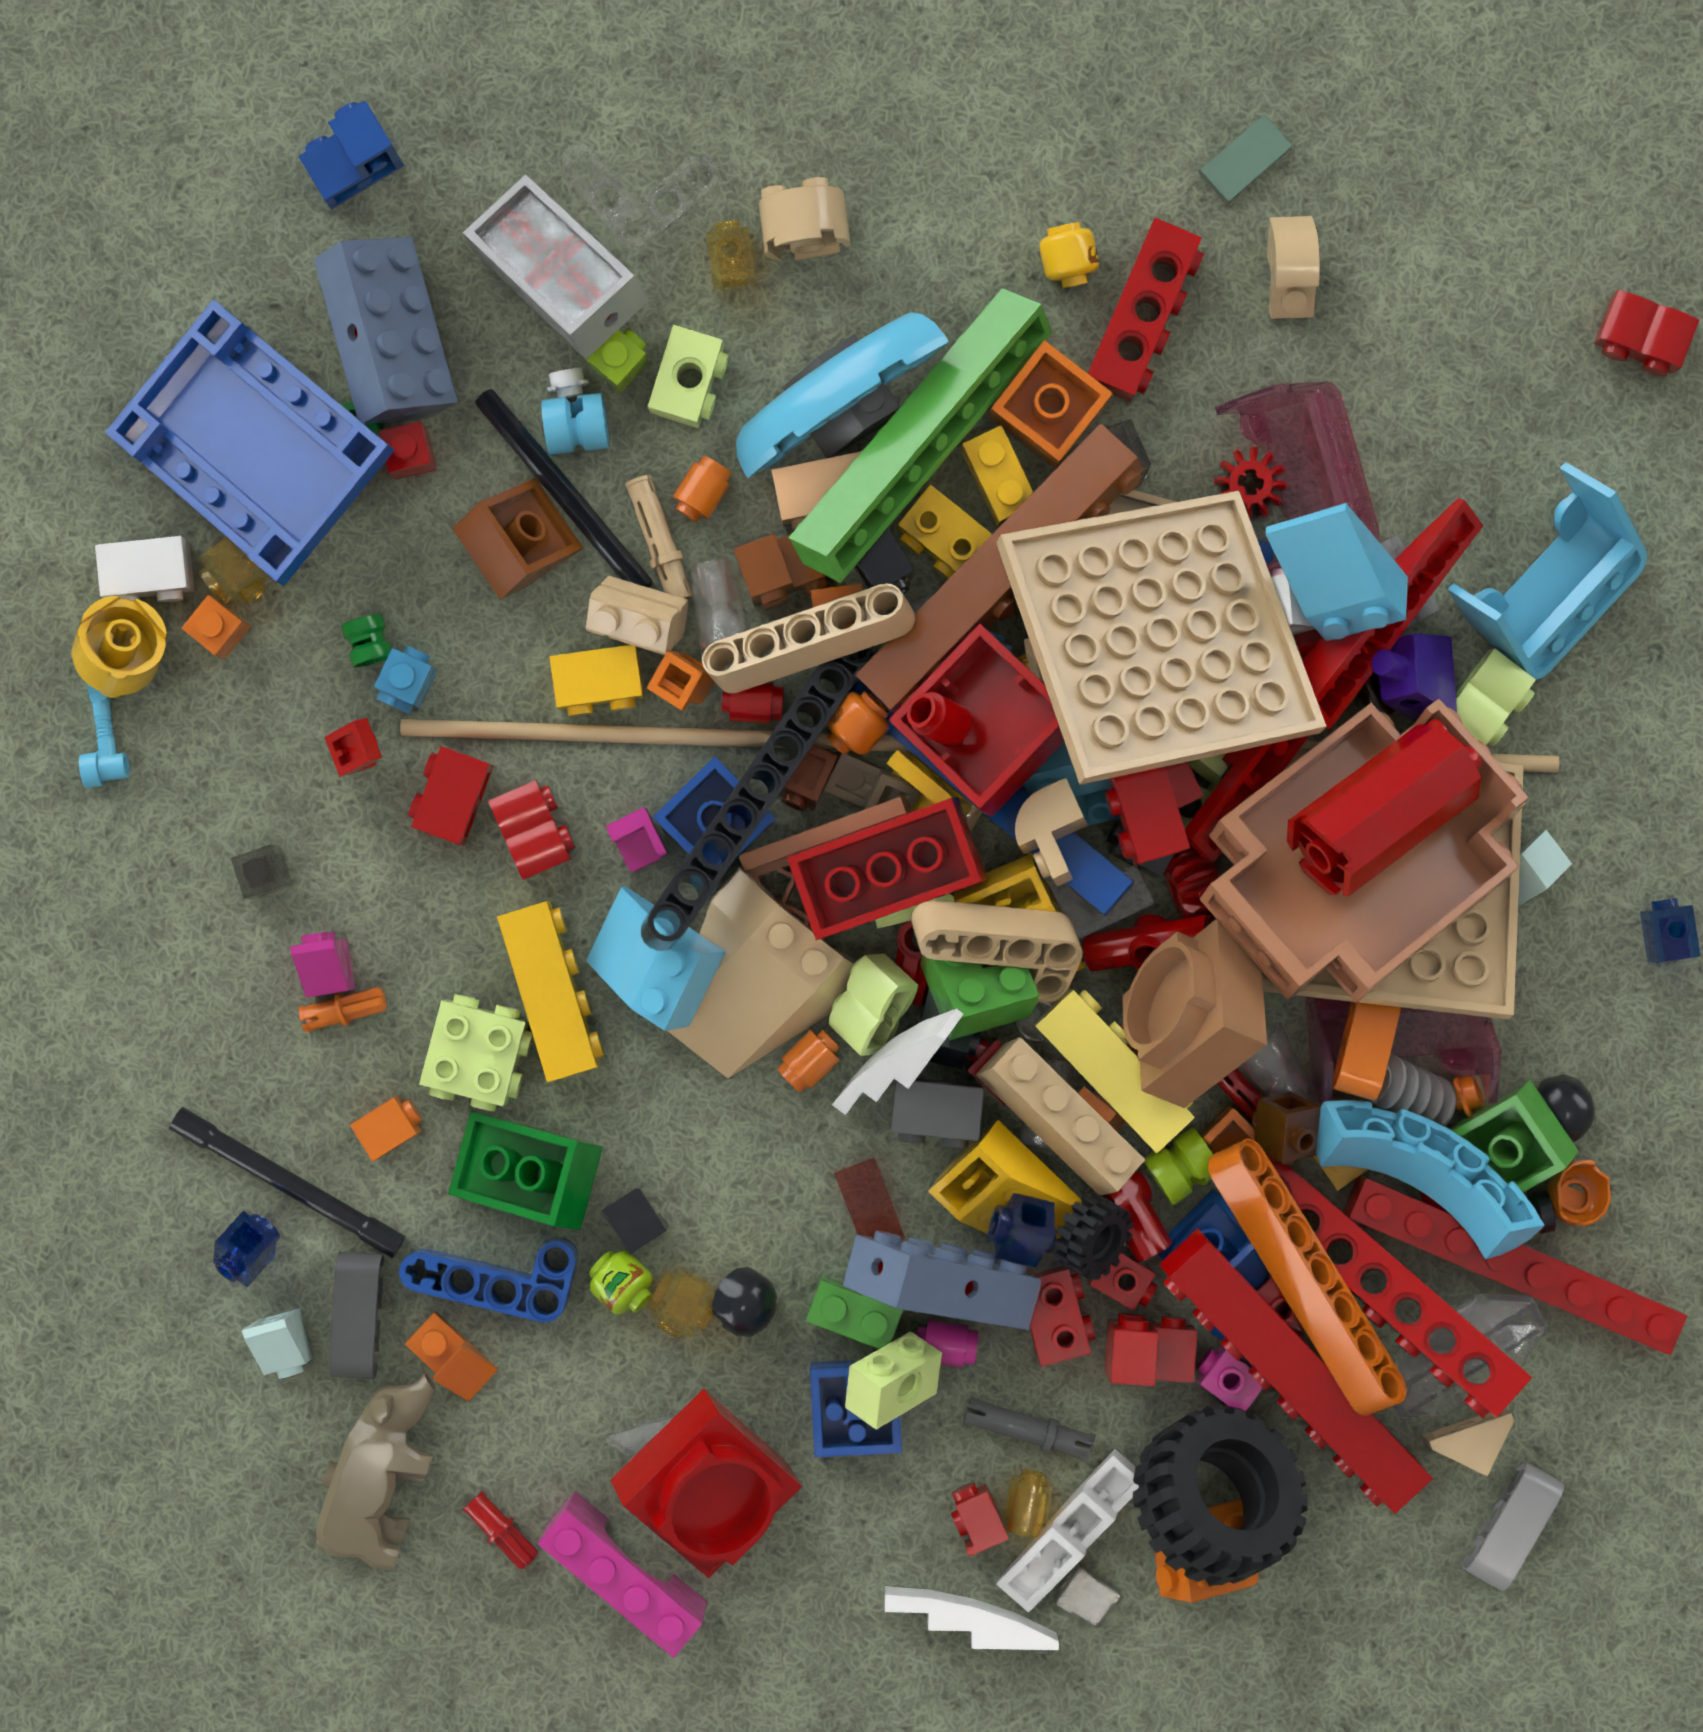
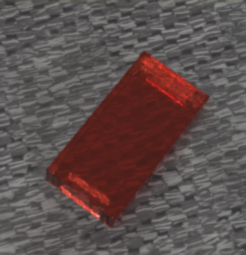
M874 1157L834 1172L858 1235L874 1238L875 1231L878 1230L898 1235L901 1239L905 1238Z

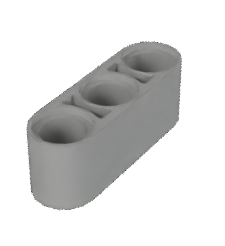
M1522 1461L1517 1466L1516 1470L1519 1471L1514 1482L1509 1480L1494 1506L1497 1508L1495 1515L1492 1519L1487 1518L1473 1542V1545L1476 1546L1471 1556L1466 1554L1462 1565L1463 1570L1502 1592L1510 1586L1564 1491L1563 1482L1527 1461Z

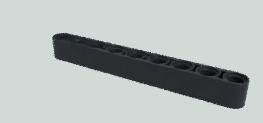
M874 646L858 651L859 660H852L847 656H843L817 666L643 920L641 937L649 948L656 951L668 950L686 932L858 677L855 674L872 658ZM827 679L831 681L836 687V693L826 692L821 687L819 680ZM804 712L812 718L814 726L806 727L798 721L796 713ZM773 746L785 747L791 755V760L783 761L779 759L773 751ZM750 780L762 781L767 786L768 794L759 795L755 793L750 786ZM726 815H739L745 823V829L736 830L732 828L726 820ZM712 848L720 854L721 864L713 865L708 863L703 857L702 849ZM689 883L693 885L698 893V899L688 900L684 898L678 890V884ZM665 918L669 920L674 928V934L670 936L660 934L654 926V919Z

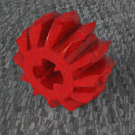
M1253 446L1249 451V461H1244L1242 453L1237 449L1233 451L1234 460L1238 464L1236 467H1233L1226 461L1220 463V468L1228 473L1230 478L1216 477L1214 479L1216 486L1230 487L1229 490L1220 494L1234 491L1240 492L1250 521L1253 516L1252 507L1258 506L1260 515L1263 518L1269 516L1268 508L1264 503L1266 500L1274 506H1281V498L1273 494L1272 490L1285 491L1288 489L1287 482L1272 480V478L1280 476L1285 472L1284 465H1277L1269 470L1267 467L1273 461L1274 454L1268 452L1263 460L1258 462V448ZM1247 473H1255L1257 481L1264 482L1261 490L1255 488L1256 494L1254 495L1246 494L1245 487L1238 486L1241 477L1244 480L1247 479Z
M1187 849L1175 853L1164 872V876L1167 881L1166 887L1169 889L1171 900H1173L1177 912L1181 914L1183 919L1201 915H1211L1214 917L1200 901L1208 886L1219 878L1218 870L1215 868L1214 863L1202 857L1195 849Z

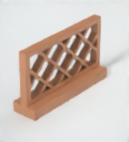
M898 797L739 855L744 872L747 871L763 887L762 875L777 871L790 877L791 880L782 900L777 898L775 900L788 911L805 918L804 924L809 927L810 923L806 912L787 903L796 883L792 872L784 868L789 866L786 857L912 812L907 797Z

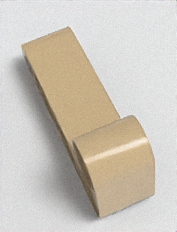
M939 900L923 902L911 913V922L921 954L926 958L1028 968L1040 995L1038 1002L1052 1003L1065 996L1082 959L1083 951L1072 920L1064 913Z

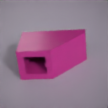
M321 932L301 936V945L290 946L291 956L306 997L356 990L347 939H336L335 932Z

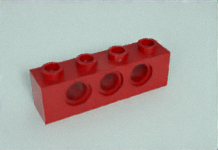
M1154 217L1088 371V374L1113 393L1112 395L1129 402L1132 401L1136 392L1144 395L1154 373L1153 370L1147 368L1153 353L1161 356L1171 333L1163 329L1169 314L1178 316L1188 292L1180 289L1186 274L1195 277L1204 256L1203 252L1197 250L1202 237ZM1158 264H1165L1173 270L1174 279L1169 282H1161L1154 277L1152 268ZM1142 303L1151 304L1156 309L1158 317L1151 322L1143 321L1137 316L1135 307ZM1125 342L1134 343L1140 349L1141 357L1136 361H1127L1120 356L1118 346Z

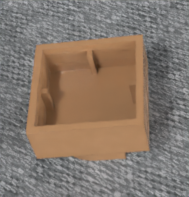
M1215 919L1193 938L1180 932L1172 935L1148 956L1138 970L1130 989L1122 995L1124 1033L1130 1046L1138 1050V1060L1140 1061L1141 1091L1182 1108L1188 1106L1267 1045L1262 970L1228 933L1218 919Z

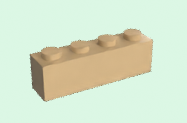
M1021 1037L1004 1043L976 1074L1098 1195L1102 1196L1118 1192L1145 1161Z

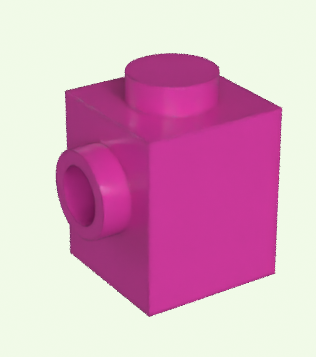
M1222 1344L1217 1351H1214L1212 1348L1209 1349L1196 1367V1370L1200 1372L1196 1380L1201 1386L1228 1406L1243 1409L1245 1412L1263 1389L1248 1372L1252 1367L1242 1359L1237 1361Z

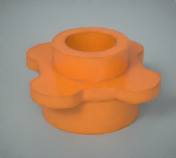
M1458 1072L1455 1073L1456 1078L1453 1079V1087L1456 1092L1455 1107L1458 1111L1464 1109L1467 1117L1470 1118L1476 1109L1485 1107L1484 1096L1474 1074L1463 1077Z

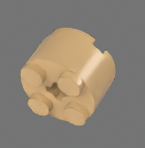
M814 177L802 181V187L787 189L786 186L775 185L761 190L762 199L759 201V212L764 251L767 258L782 260L781 252L795 253V260L826 257L840 252L839 243H842L847 248L850 246L844 191L838 187L829 186L828 178Z

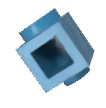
M406 646L404 652L392 648L374 685L375 688L380 690L376 699L409 715L414 706L420 709L438 671L427 664L430 656L410 646Z

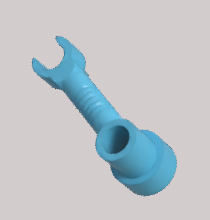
M87 684L95 717L98 751L79 756V771L84 787L92 788L104 786L105 781L129 778L130 766L125 752L116 753L111 721V698L104 696L100 691Z

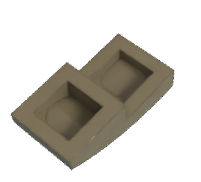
M840 751L824 787V791L863 807V810L898 797H907L912 810L920 794V791L909 782L851 752L844 755Z

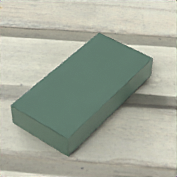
M1264 114L1199 171V174L1227 205L1291 150L1293 145Z

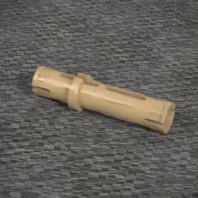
M651 475L640 476L626 482L625 486L632 499L639 524L652 560L649 561L652 570L657 571L664 593L687 600L694 597L681 563L684 559L682 552L676 549Z

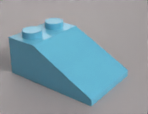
M1347 503L1266 527V536L1305 618L1326 641L1342 639L1351 634L1373 628H1382L1388 624L1406 620L1408 576Z
M623 886L616 896L586 962L632 1010L662 1030L688 1027L726 951L689 927L672 948L665 951H656L649 948L641 937V925L654 904L626 886ZM665 918L654 919V926L660 934L664 936L674 934V928L669 920Z

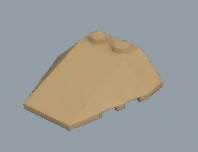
M740 867L737 868L711 899L706 911V918L699 933L725 950V955L690 1026L666 1030L726 1078H730L828 1017L832 1012L834 1000L847 990L850 970L856 962L838 946L834 948L824 939L815 940L812 929L779 904L770 891Z

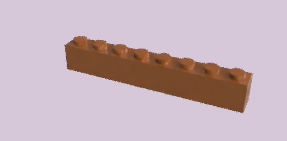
M1100 424L915 613V622L912 629L907 634L888 641L855 675L895 714L979 624L988 630L998 619L1000 621L1006 619L1016 609L1017 602L996 544L1000 535L1108 515L1110 511L1109 505L1121 493L1126 495L1131 492L1141 480L1140 474L1145 469L1139 458L1103 424Z

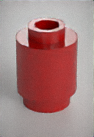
M770 681L737 693L723 691L722 712H730L729 721L771 724V720L780 721L783 713L784 687L774 686V681Z
M938 693L918 694L912 699L907 709L908 722L916 733L946 747H953L961 743L970 730L971 716L968 709Z

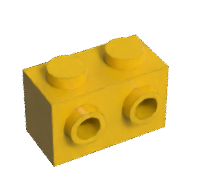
M931 484L899 522L897 530L903 534L899 541L918 556L922 551L926 552L936 561L932 567L947 580L992 535V533Z

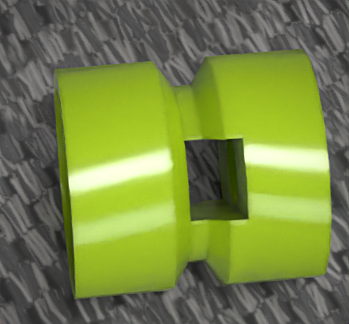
M1193 1126L1172 1139L1173 1147L1170 1149L1164 1147L1158 1153L1153 1151L1144 1157L1145 1161L1143 1163L1172 1206L1191 1195L1195 1183L1205 1186L1212 1181L1209 1174L1208 1161L1213 1153Z

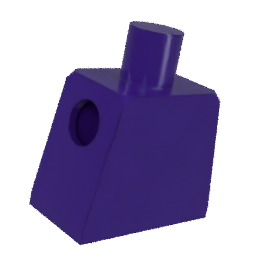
M1417 633L1399 637L1390 650L1382 649L1374 655L1372 669L1379 675L1381 699L1384 704L1413 722H1416L1424 710L1437 699H1440L1446 707L1453 709L1457 713L1451 637Z

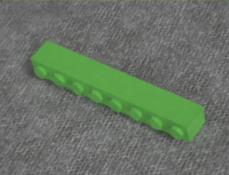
M1002 288L992 301L984 307L980 315L959 336L956 343L938 364L931 369L930 373L914 392L905 399L902 406L878 431L872 441L852 461L848 469L788 537L804 565L840 583L845 579L1016 377L1044 340L1046 341L1053 333L1040 303Z

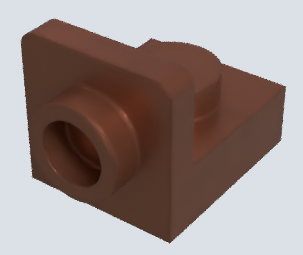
M812 745L779 793V796H782L781 802L797 811L804 812L805 808L815 811L838 756Z

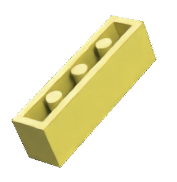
M1070 988L1065 996L1051 1006L1033 1025L1150 1148L1158 1153L1195 1118L1188 1110L1193 1102L1182 1108L1141 1091L1140 1061L1127 1046L1129 1043L1126 1040L1124 1030L1115 1021L1108 1026L1097 1015L1102 1007L1085 989L1078 995Z

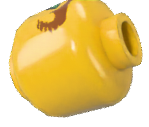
M1080 222L1047 229L1048 236L1044 237L1039 243L1045 277L1050 281L1061 280L1063 288L1088 283L1086 275L1095 272L1099 267L1093 232L1090 229L1081 228Z

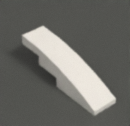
M958 1009L951 1010L924 1020L895 1036L865 1062L832 1106L846 1115L862 1093H865L877 1102L893 1079L909 1089L963 1016V1013Z
M1114 1449L997 1580L996 1585L1029 1613L1085 1556L1087 1548L1115 1521L1117 1513L1133 1498V1492L1139 1488V1485L1133 1482L1135 1466Z
M885 1586V1612L927 1613L928 1631H970L971 1649L1059 1650V1640L1056 1632L1015 1612L973 1598L944 1592Z

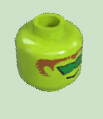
M612 1250L608 1251L593 1265L588 1274L592 1278L589 1286L591 1293L615 1315L624 1314L629 1310L638 1313L653 1296L649 1291L653 1281L652 1273L627 1250L614 1253Z

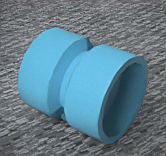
M602 392L578 395L576 401L572 403L566 397L542 400V419L549 456L573 453L576 446L579 445L585 451L608 449L610 447L606 409Z

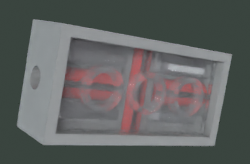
M526 174L463 232L479 258L585 359L589 358L649 302L635 275Z

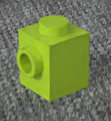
M629 328L624 332L617 330L586 361L590 368L621 394L649 363L647 355L643 351L647 345Z

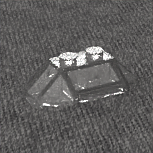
M1472 1294L1452 1307L1519 1366L1533 1350L1538 1337H1543L1549 1329L1535 1300L1531 1296ZM1440 1329L1430 1335L1429 1345L1436 1353L1446 1354L1455 1347V1339L1449 1331ZM1398 1345L1393 1361L1404 1378L1407 1393L1403 1402L1392 1407L1401 1421L1411 1420L1412 1417L1426 1418L1445 1415L1464 1403L1463 1400L1468 1395L1455 1383L1448 1389L1429 1372L1433 1366L1429 1360L1421 1353L1414 1359ZM1473 1359L1464 1365L1463 1373L1469 1382L1482 1384L1488 1380L1489 1368L1485 1362Z

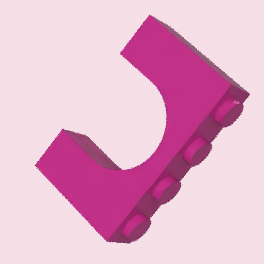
M574 1491L549 1521L537 1544L674 1658L702 1625L707 1601L675 1574L665 1583L656 1579L634 1563L607 1534L605 1524L608 1518Z

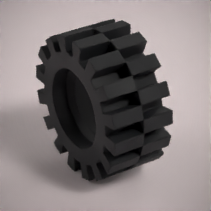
M1092 1193L1091 1197L1088 1195L1081 1197V1204L1076 1201L1071 1206L1072 1214L1066 1212L1062 1218L1066 1223L1064 1226H1058L1056 1233L1061 1235V1237L1054 1240V1247L1058 1248L1054 1253L1055 1257L1059 1259L1058 1262L1086 1279L1092 1280L1093 1278L1098 1280L1101 1279V1274L1107 1276L1111 1272V1265L1116 1267L1120 1263L1118 1259L1120 1253L1125 1255L1128 1248L1124 1244L1126 1241H1131L1132 1233L1128 1232V1230L1133 1228V1221L1129 1220L1132 1216L1126 1209L1101 1195Z

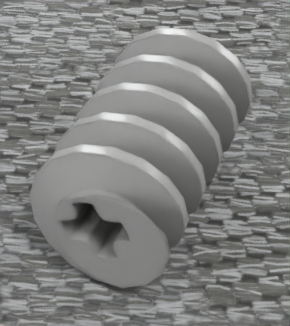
M1390 1053L1383 1086L1377 1100L1372 1101L1361 1097L1362 1100L1372 1102L1373 1105L1380 1109L1397 1113L1400 1109L1408 1110L1444 1127L1451 1120L1456 1106V1092L1450 1081Z

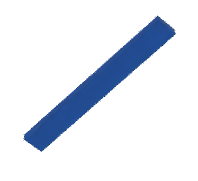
M859 679L849 692L855 691L862 694L866 690L875 696L890 712L886 717L890 724L887 733L980 810L889 721L894 713ZM1020 788L993 817H990L983 811L981 812L1017 842L1015 835L1016 818L1021 806L1031 795ZM1075 832L1057 839L1056 842L1073 877V880L1066 882V884L1106 917L1134 885V882ZM1037 848L1029 853L1033 855L1039 852L1040 849Z

